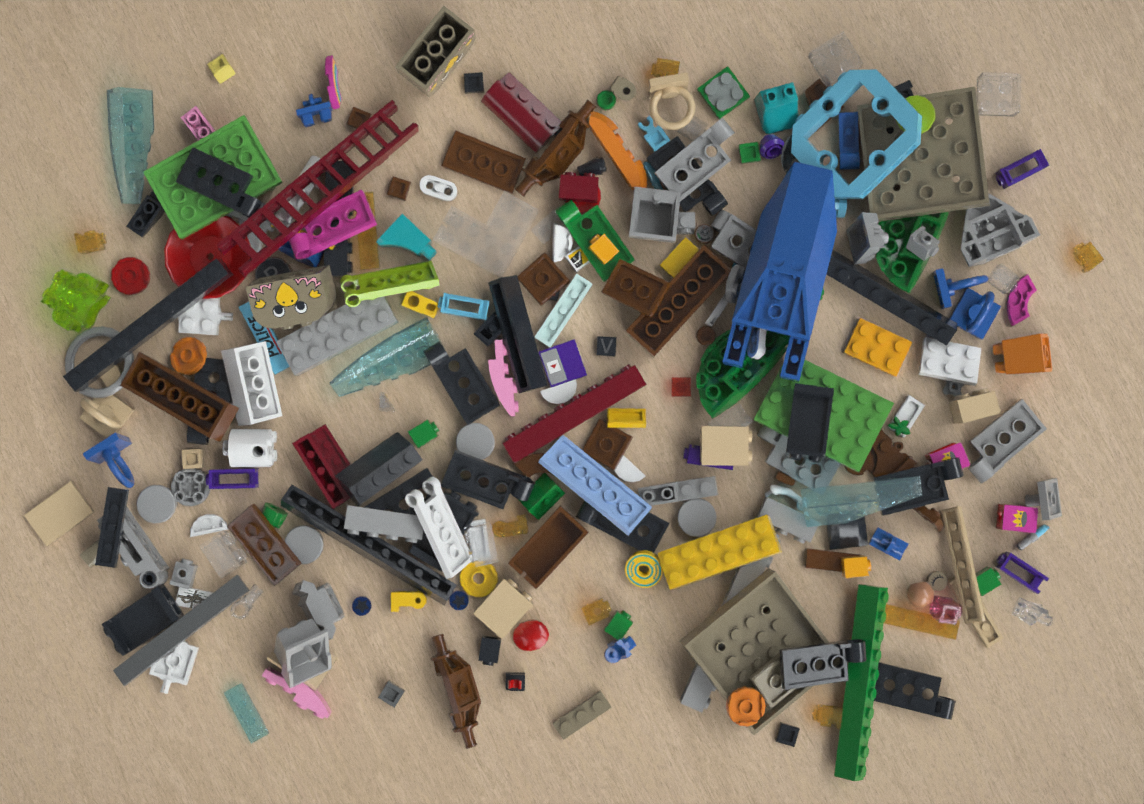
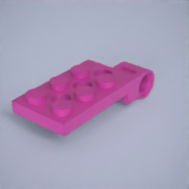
M361 189L334 202L305 226L307 233H297L289 242L295 258H308L376 226L377 222L364 191ZM350 212H357L355 218L348 219V215ZM338 219L339 224L336 227H331V222ZM316 228H322V231L319 235H313V232Z

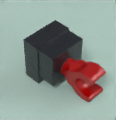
M506 672V690L525 691V672Z

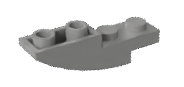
M716 476L638 488L639 497L650 506L719 495Z

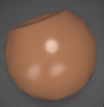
M927 582L910 584L907 589V598L916 607H926L933 600L934 591Z

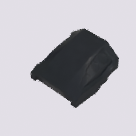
M865 507L826 512L829 550L868 545Z

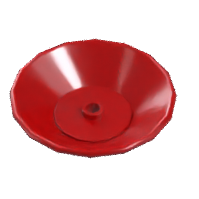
M225 215L183 240L179 238L176 230L173 229L168 236L164 248L165 268L172 282L178 287L214 259L219 258L224 261L234 275L202 299L220 298L234 291L246 278L239 272L238 268L247 262L250 257L238 245L223 255L218 250L217 244L240 225L231 217ZM246 236L244 240L251 246V243L248 237ZM213 253L214 258L209 260L208 255Z

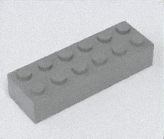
M383 296L374 300H362L356 307H349L345 304L320 319L313 321L311 325L304 326L276 342L293 374L299 376L399 323L386 297Z

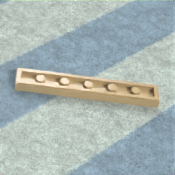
M957 506L943 509L941 513L965 624L986 621L962 508Z

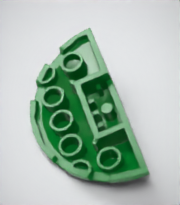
M949 212L881 221L878 223L883 232L888 233L889 240L887 244H884L885 247L880 248L878 253H876V259L881 271L884 272L889 281L896 287L910 293L930 259L929 257L923 261L906 248L910 235L921 226H924L925 231L938 240Z
M730 330L718 336L708 346L700 360L701 365L696 375V387L699 391L700 401L712 419L742 399L770 372L787 351L790 336L767 330L765 354L760 359H754L749 357L746 351L742 368L723 364Z

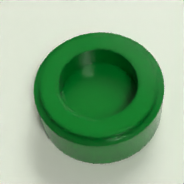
M604 90L598 94L597 105L600 109L610 110L615 106L616 97L613 92Z

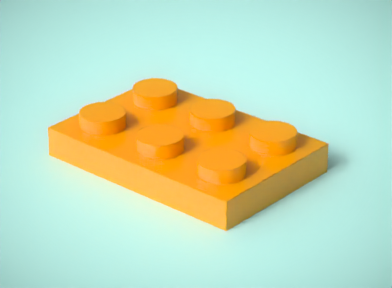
M859 318L843 353L897 377L912 342Z

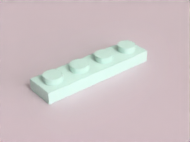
M576 274L534 338L551 348L593 284Z

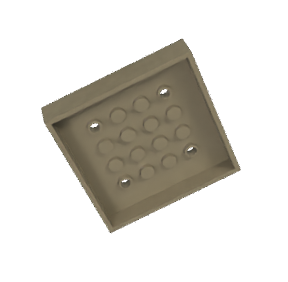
M975 87L919 95L925 97L933 104L935 120L931 128L921 134V144L868 194L870 213H877L879 222L990 206ZM883 101L880 104V110H884L887 107V101ZM872 103L857 106L865 169L870 165L869 156L875 150L885 151L904 133L892 115L887 117L880 116L872 109ZM947 119H952V124L947 125L945 123ZM893 128L894 132L892 134H888L887 129ZM880 156L877 159L876 163L878 166L884 163V156ZM954 176H959L960 180L958 182H953L952 178ZM895 185L901 186L899 191H894Z
M770 568L679 641L726 702L730 694L737 688L746 686L755 689L756 687L749 677L775 657L779 650L829 643L776 571ZM764 607H768L766 613L763 612ZM719 644L724 645L721 650L718 649ZM839 657L833 660L834 667L840 664ZM821 659L815 662L816 670L822 666ZM803 662L797 665V672H801L804 669ZM813 686L796 688L773 708H769L765 703L766 707L763 717L755 725L746 728L755 735Z

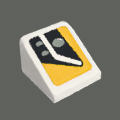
M577 247L565 256L576 273L590 263L580 247Z

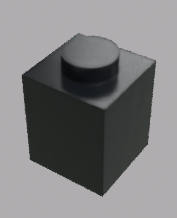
M483 635L478 661H482V664L494 666V663H498L502 639Z

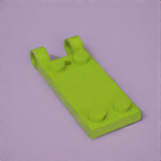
M432 261L352 276L344 275L340 279L341 289L345 292L344 299L349 307L358 306L362 300H374L378 297L440 286ZM347 281L353 282L351 286H344V283ZM350 296H357L353 301L348 300Z

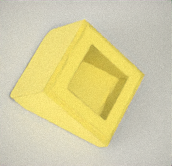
M223 54L207 64L220 84L235 75V71Z

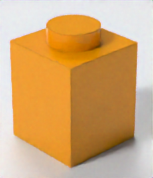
M597 234L589 241L591 245L588 248L603 265L619 252L605 234L601 236Z
M867 556L841 557L842 576L844 578L869 576L868 571H871L870 559L867 560Z

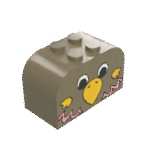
M443 6L395 66L398 73L428 97L432 96L472 47L476 39L475 30Z
M329 265L256 278L245 287L254 319L261 326L270 329L282 327V330L293 328V325L296 324L301 326L311 325L313 321L320 319L334 305L336 300V291Z

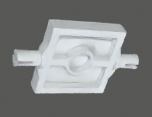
M220 298L201 299L178 317L179 333L218 335L221 320L232 321L233 317L225 316H233V313H222Z
M184 641L151 666L149 674L163 680L160 692L168 694L171 683L188 684L199 647L189 645Z

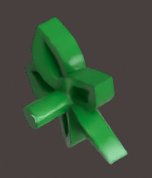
M896 416L893 419L894 423L888 425V427L895 429L896 436L901 435V433L904 435L911 433L907 427L909 421L903 420L900 422Z

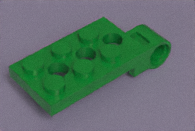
M569 200L555 210L603 282L609 279L620 259L628 263L635 261L598 205L581 215L574 202ZM588 218L592 221L590 229L582 227L581 222L583 219ZM595 234H605L619 250L614 258L604 265L588 248L591 245L589 241Z

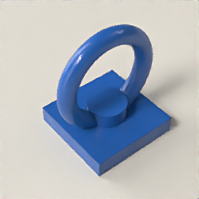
M943 268L935 270L933 277L941 310L952 306L950 296L955 295L956 290L986 283L989 280L988 276L981 275L952 282L951 278H945Z
M966 288L949 319L958 323L957 327L983 340L1001 306L993 302L995 298L993 292L988 291L982 296L970 288Z
M115 432L83 453L88 461L98 464L105 461L113 475L123 486L127 488L134 486L133 474L120 456V451L132 444L129 437Z

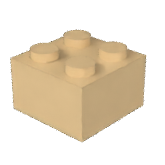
M988 388L972 391L971 396L969 393L953 396L954 400L948 401L954 424L966 423L1001 414L995 391H988Z

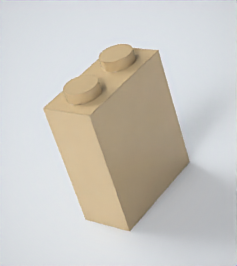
M700 426V465L748 466L749 462H752V450H749V442H752V431H749V427Z
M504 578L473 613L501 639L508 634L533 605L531 601L533 599L532 596L526 591L522 593L518 590V584L511 578L508 580Z

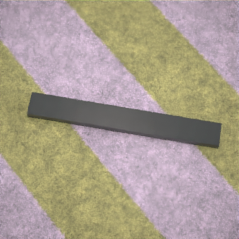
M236 575L120 664L113 671L123 686H127L250 591L241 577Z

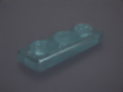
M243 683L224 692L250 743L269 734Z

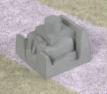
M862 212L846 230L854 265L871 261L875 258V254L878 253L880 248H884V244L888 243V233L883 232L881 226L878 225L877 213Z

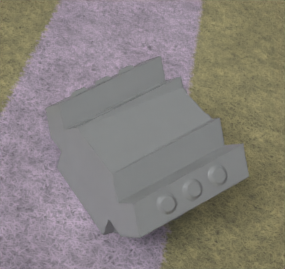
M305 580L296 583L292 594L301 597L298 606L304 611L307 620L312 618L320 631L327 629L329 640L333 639L336 630L333 623L344 618L345 613L331 585L326 583L316 588L314 583Z

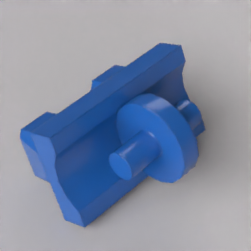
M308 94L309 100L303 101L305 108L296 110L297 116L301 119L304 127L315 125L313 120L315 115H320L322 123L332 121L331 111H333L330 102L323 103L321 97L314 99L313 94Z
M879 527L876 528L868 543L899 561L908 546L907 542Z
M631 636L609 642L607 644L608 648L604 652L605 660L609 663H616L621 659L630 657L632 655L630 650L636 646Z

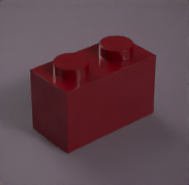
M565 172L564 175H560L559 200L597 203L599 177H595V174L592 173L576 176L574 172Z

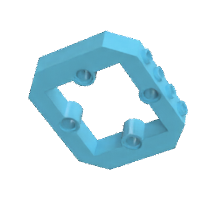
M876 69L843 72L838 77V81L833 86H829L823 92L824 95L809 106L810 109L805 114L803 113L797 117L796 123L793 125L791 153L800 163L833 171L834 196L836 199H864L921 144L922 116ZM864 85L875 97L872 100V109L883 117L892 115L906 131L885 151L875 150L869 156L870 165L849 184L835 169L838 165L837 156L827 150L819 152L808 138L830 117L837 116L841 111V106ZM883 101H887V107L884 110H880V104ZM829 102H833L832 109L826 111V105ZM829 156L830 162L828 165L824 166L823 160L825 157ZM880 156H884V163L878 166L876 163L877 159Z

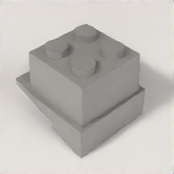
M635 187L629 237L675 243L681 192Z
M312 618L307 621L302 620L294 627L284 628L278 632L274 653L282 667L281 674L289 688L332 668L327 629L320 631Z

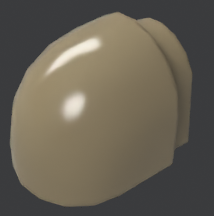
M617 76L610 87L613 94L623 100H630L636 94L635 85L624 77Z
M99 540L80 554L90 567L95 565Z

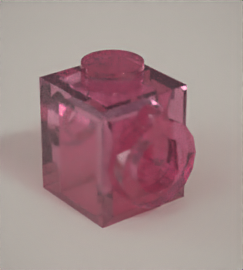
M934 595L929 613L939 623L956 625L957 620L960 619L962 614L961 605L952 598Z

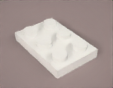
M925 337L922 344L918 375L975 386L978 380L981 348L949 342L946 346L934 338Z

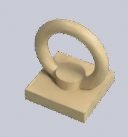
M688 73L649 79L650 115L654 122L664 129H681L690 123L695 114L694 99L687 91ZM681 95L688 105L685 117L677 122L663 120L657 111L659 99L661 97L663 99H670Z
M114 394L105 398H94L93 400L84 398L80 401L82 408L85 410L80 419L106 438L115 432L118 433L134 412L132 407Z

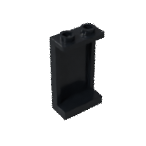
M795 383L786 455L789 456V459L801 460L802 457L809 458V461L814 463H820L821 460L825 461L834 388Z
M446 490L444 496L462 535H464L475 516L479 515L478 506L470 501L466 503L460 499L461 496L454 491L450 493ZM423 530L422 540L417 539V543H411L408 547L409 552L442 572V568Z
M161 584L111 619L102 623V626L104 627V633L113 641L115 650L124 656L183 617L184 614L166 586Z

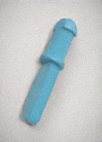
M644 162V169L654 189L663 190L660 184L661 181L655 175L652 166L648 162Z

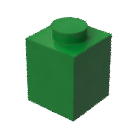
M426 420L408 431L417 448H421L439 437L437 432L440 430L434 421Z
M985 567L975 573L980 596H984L1001 585L999 581L1001 577L995 568Z
M616 610L605 626L604 631L615 639L622 640L633 624L632 616L624 610L621 612Z

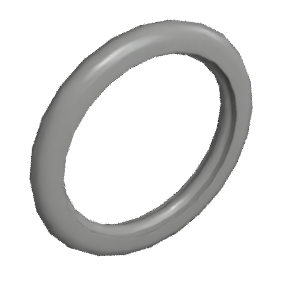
M101 326L87 329L79 334L72 341L66 353V374L74 368L76 352L86 340L95 336H106L112 339L120 332L113 328ZM133 352L125 358L123 372L115 383L101 389L87 387L83 391H79V393L91 398H105L121 390L123 387L120 384L134 362Z

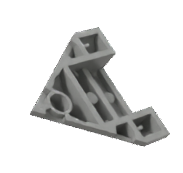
M989 194L990 206L966 209L960 250L968 266L985 264L1019 249L1040 236L1032 218L1026 214L1019 213L1012 206Z

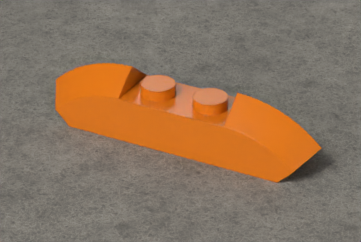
M593 111L589 120L590 130L631 190H634L635 187L647 188V176L644 166L640 160L633 162L635 158L629 149L625 150L622 146L624 143L618 133L614 134L618 129L616 124L605 115Z

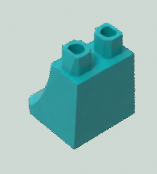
M793 82L762 90L754 99L762 131L765 134H773L793 128V125L796 123L795 120L799 116L798 97Z
M403 213L376 241L381 248H402L419 257L423 255L429 261L437 254L436 250L431 246L432 241Z

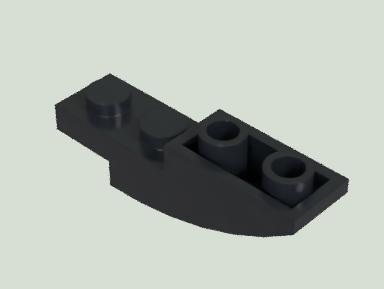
M154 191L145 197L126 226L141 237H144L165 213Z

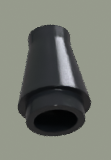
M597 156L578 166L579 175L584 176V173L603 175L604 172H607L604 158H598Z

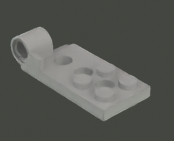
M720 210L711 224V227L719 232L711 247L737 265L747 267L750 256L748 248L753 245L757 230L733 214ZM735 235L741 238L739 246H735L732 243V238Z

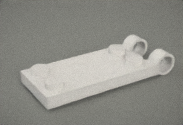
M430 477L423 482L422 487L427 494L431 495V498L424 502L423 494L415 489L406 495L405 500L410 507L414 508L446 579L454 577L474 559L443 494L439 480L435 477Z

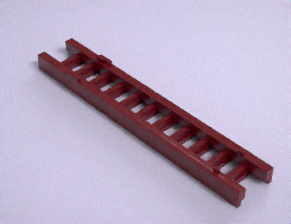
M391 100L217 244L218 250L225 255L234 246L238 245L250 257L247 262L238 268L239 272L246 277L418 133L419 125L413 122L404 131H401L389 119L398 111L395 102ZM381 124H384L396 136L389 143L375 131ZM368 135L382 148L374 156L361 143ZM354 147L368 160L360 167L346 155ZM339 159L353 171L346 179L332 167ZM325 171L339 184L332 191H329L317 179ZM310 183L324 195L317 203L303 191ZM296 195L310 207L303 215L289 203ZM281 207L295 220L288 227L274 215ZM266 220L280 233L273 240L259 227ZM251 232L265 245L259 252H256L244 240Z

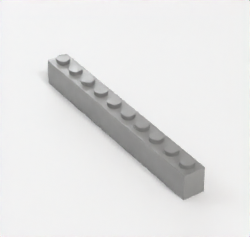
M773 557L737 568L721 607L760 576L766 567L769 568ZM719 644L718 649L721 650L724 645ZM695 664L680 698V703L702 713L703 709H707L710 704L711 698L709 696L711 691H715L716 688L697 664Z

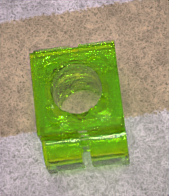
M61 269L54 275L50 288H46L43 292L41 302L54 309L52 318L56 324L67 331L72 330L80 333L83 327L88 329L93 327L98 313L108 304L111 297L106 294V291L110 285L100 278L86 273L76 275Z

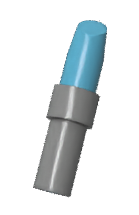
M1044 524L1036 530V533H1029L1026 538L1017 544V547L1022 551L1032 542L1034 543L1049 529V526Z

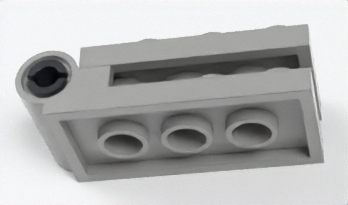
M126 507L119 549L120 559L126 567L129 566L135 576L140 575L139 581L144 588L150 589L164 584L168 579L167 570L169 566L129 508ZM103 516L97 520L99 523L98 528L100 529V531Z

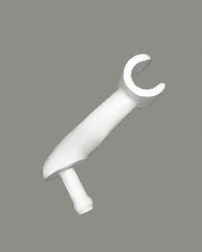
M771 485L770 491L765 493L766 497L772 493L774 495L781 494L790 497L797 502L796 507L800 511L804 509L802 503L806 507L810 504L809 498L800 497L790 488L779 485Z

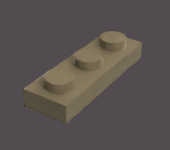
M600 690L553 722V725L564 740L609 710L611 705Z

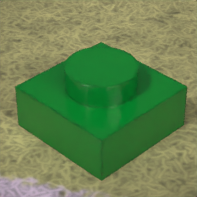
M758 142L738 145L741 164L761 161Z

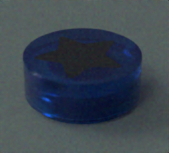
M455 591L450 596L449 602L453 609L463 610L469 603V597L464 591Z
M359 596L352 603L354 613L359 616H364L371 611L372 603L366 596Z

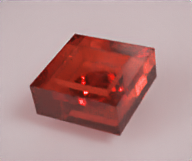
M672 377L671 397H691V377Z

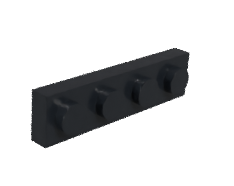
M108 487L95 565L111 568L117 567L129 490L114 487Z

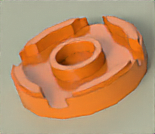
M185 337L175 343L173 353L170 355L171 365L174 370L183 375H192L197 373L205 364L207 351L205 345L200 340Z
M744 686L737 688L727 699V714L733 722L740 726L748 727L755 725L765 713V700L759 691L752 687Z

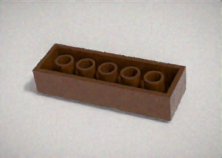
M703 245L670 281L671 285L653 317L651 318L641 313L625 332L654 358L726 279L731 269Z
M141 352L136 356L120 386L181 422L221 442L239 410V407Z

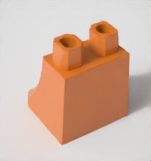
M1040 333L1007 339L993 345L994 355H1004V362L995 363L996 373L1052 372L1048 334Z

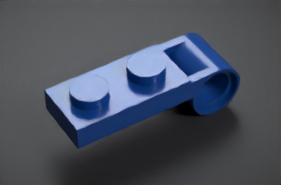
M840 112L838 114L840 170L860 169L858 112Z

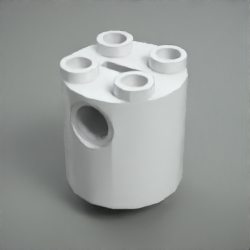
M231 429L229 440L223 441V455L228 456L231 467H271L274 461H277V450H274L277 433L271 429Z

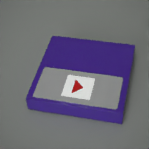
M575 339L539 351L551 388L587 376Z

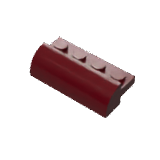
M510 72L501 80H497L481 100L491 112L535 153L541 150L560 129L558 125L562 121Z
M326 424L292 443L333 509L351 499L335 477L336 474L351 464Z

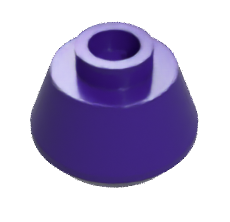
M774 134L765 135L760 141V154L766 159L777 158L782 154L785 143Z

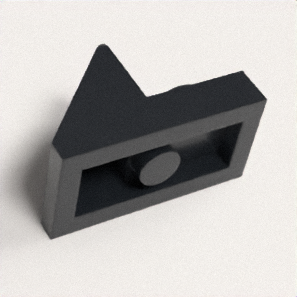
M496 311L474 332V335L487 347L502 333Z

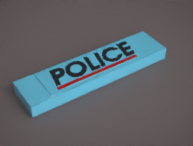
M249 302L239 306L257 343L266 341L273 373L276 375L289 368L290 366L276 342L278 338L274 330L261 326L254 319Z

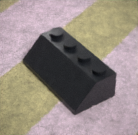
M396 432L336 474L335 477L358 507L415 467L423 459L413 445L400 433Z

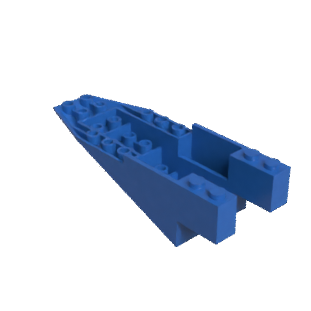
M794 162L762 211L732 318V326L723 357V364L742 368L752 327L790 336L780 378L799 382L837 234L832 170Z

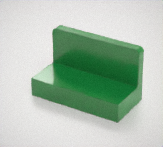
M543 473L535 481V486L529 500L519 501L539 520L565 492L546 473Z

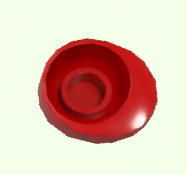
M538 620L522 622L513 632L514 643L519 649L524 651L540 649L546 644L549 637L547 627Z

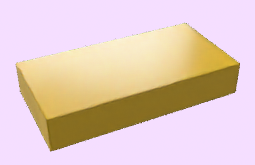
M685 237L660 264V267L674 278L699 249Z
M607 408V428H646V409Z

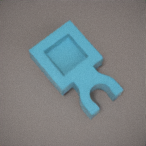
M649 115L646 118L649 125L643 126L640 122L638 127L647 133L644 135V139L655 152L668 143L670 139L660 126L654 127L653 120Z

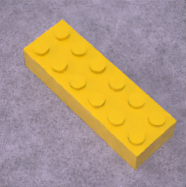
M764 515L658 552L657 554L669 589L675 590L782 553L770 516Z

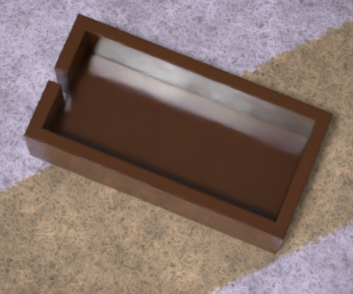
M560 505L512 557L508 564L520 575L526 572L524 579L537 589L589 531Z

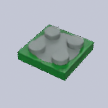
M728 66L697 88V91L719 120L750 98L748 92Z

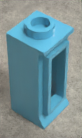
M444 293L443 297L439 298L438 308H441V313L483 321L487 320L488 306H490V301L447 293ZM453 299L480 304L478 313L450 309L448 308L449 301Z

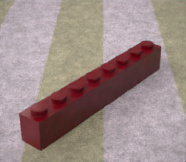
M630 364L620 369L621 373L614 376L611 374L603 379L605 383L598 386L596 383L589 387L587 394L581 396L579 393L570 399L572 401L570 404L565 406L562 403L554 408L555 413L550 416L546 413L537 418L539 422L533 426L529 423L522 427V432L518 435L512 433L505 437L506 442L502 444L514 463L518 462L646 386L647 384L636 365L632 367Z

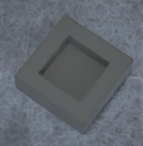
M389 680L378 698L395 708L405 690Z

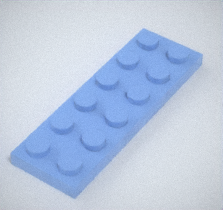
M564 435L557 440L538 462L628 536L652 509V506Z

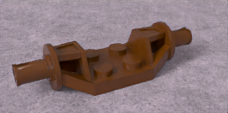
M586 100L577 113L569 110L568 116L558 125L562 131L556 135L550 146L544 150L539 159L533 156L526 168L521 169L526 177L515 188L520 195L525 197L534 184L542 187L543 183L560 178V175L564 174L581 153L585 145L586 129L590 128L586 123V119L597 108L592 102ZM579 124L577 134L575 136L574 132L576 130L577 125ZM544 169L548 171L538 177L536 176Z
M439 634L431 637L437 654L430 659L434 662L436 675L442 676L444 687L447 691L452 712L448 713L454 727L452 731L453 733L461 732L465 748H472L477 745L472 729L479 724L476 719L481 705L480 695L470 664L457 655L456 650H448L444 634ZM445 658H449L455 666L450 667ZM469 710L468 722L466 723L465 712Z

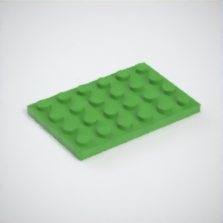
M245 115L143 172L181 240L234 211L176 182L193 147L253 175L245 193L254 198L283 183ZM201 169L198 172L199 178L206 175V169ZM219 176L215 179V186H218L222 183V176ZM239 184L231 187L232 193L239 191Z
M804 360L799 382L780 378L781 366L754 421L788 437L795 383L834 388L826 457L859 473L894 403L807 360Z

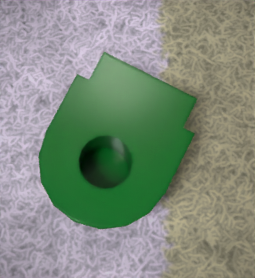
M268 502L264 504L262 514L277 529L283 525L288 515L285 510Z

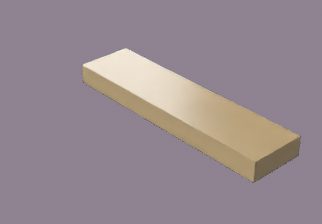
M954 576L948 580L947 585L961 606ZM982 603L986 621L971 624L985 647L989 648L1002 640L1003 636Z

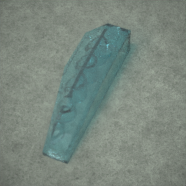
M116 87L107 90L109 141L116 184L121 204H141L145 183L143 172L147 170L148 162L146 161L148 152L151 149L150 139L154 133L153 90Z
M425 317L364 353L330 381V385L337 395L341 397L363 390L368 385H379L381 381L390 378L395 380L399 378L398 376L406 373L409 375L417 373L431 365L423 351L439 341L443 347L444 345L428 317Z
M920 476L801 489V496L807 527L848 523L922 496Z

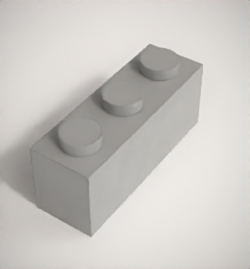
M768 497L764 498L756 515V518L769 515L773 526L777 527V532L786 536L788 533L795 535L794 540L803 544L805 541L811 542L820 521Z

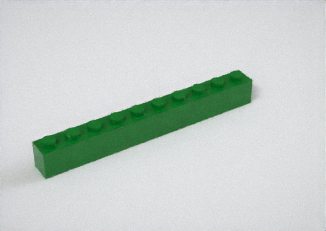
M869 584L858 585L852 639L865 640L867 661L848 663V681H846L834 772L835 777L851 781L864 780L867 771L865 764L869 754L868 741L872 732L870 725L871 719L874 716L875 686L879 677L880 647L884 638L883 623L886 620L885 608L889 599L888 588Z

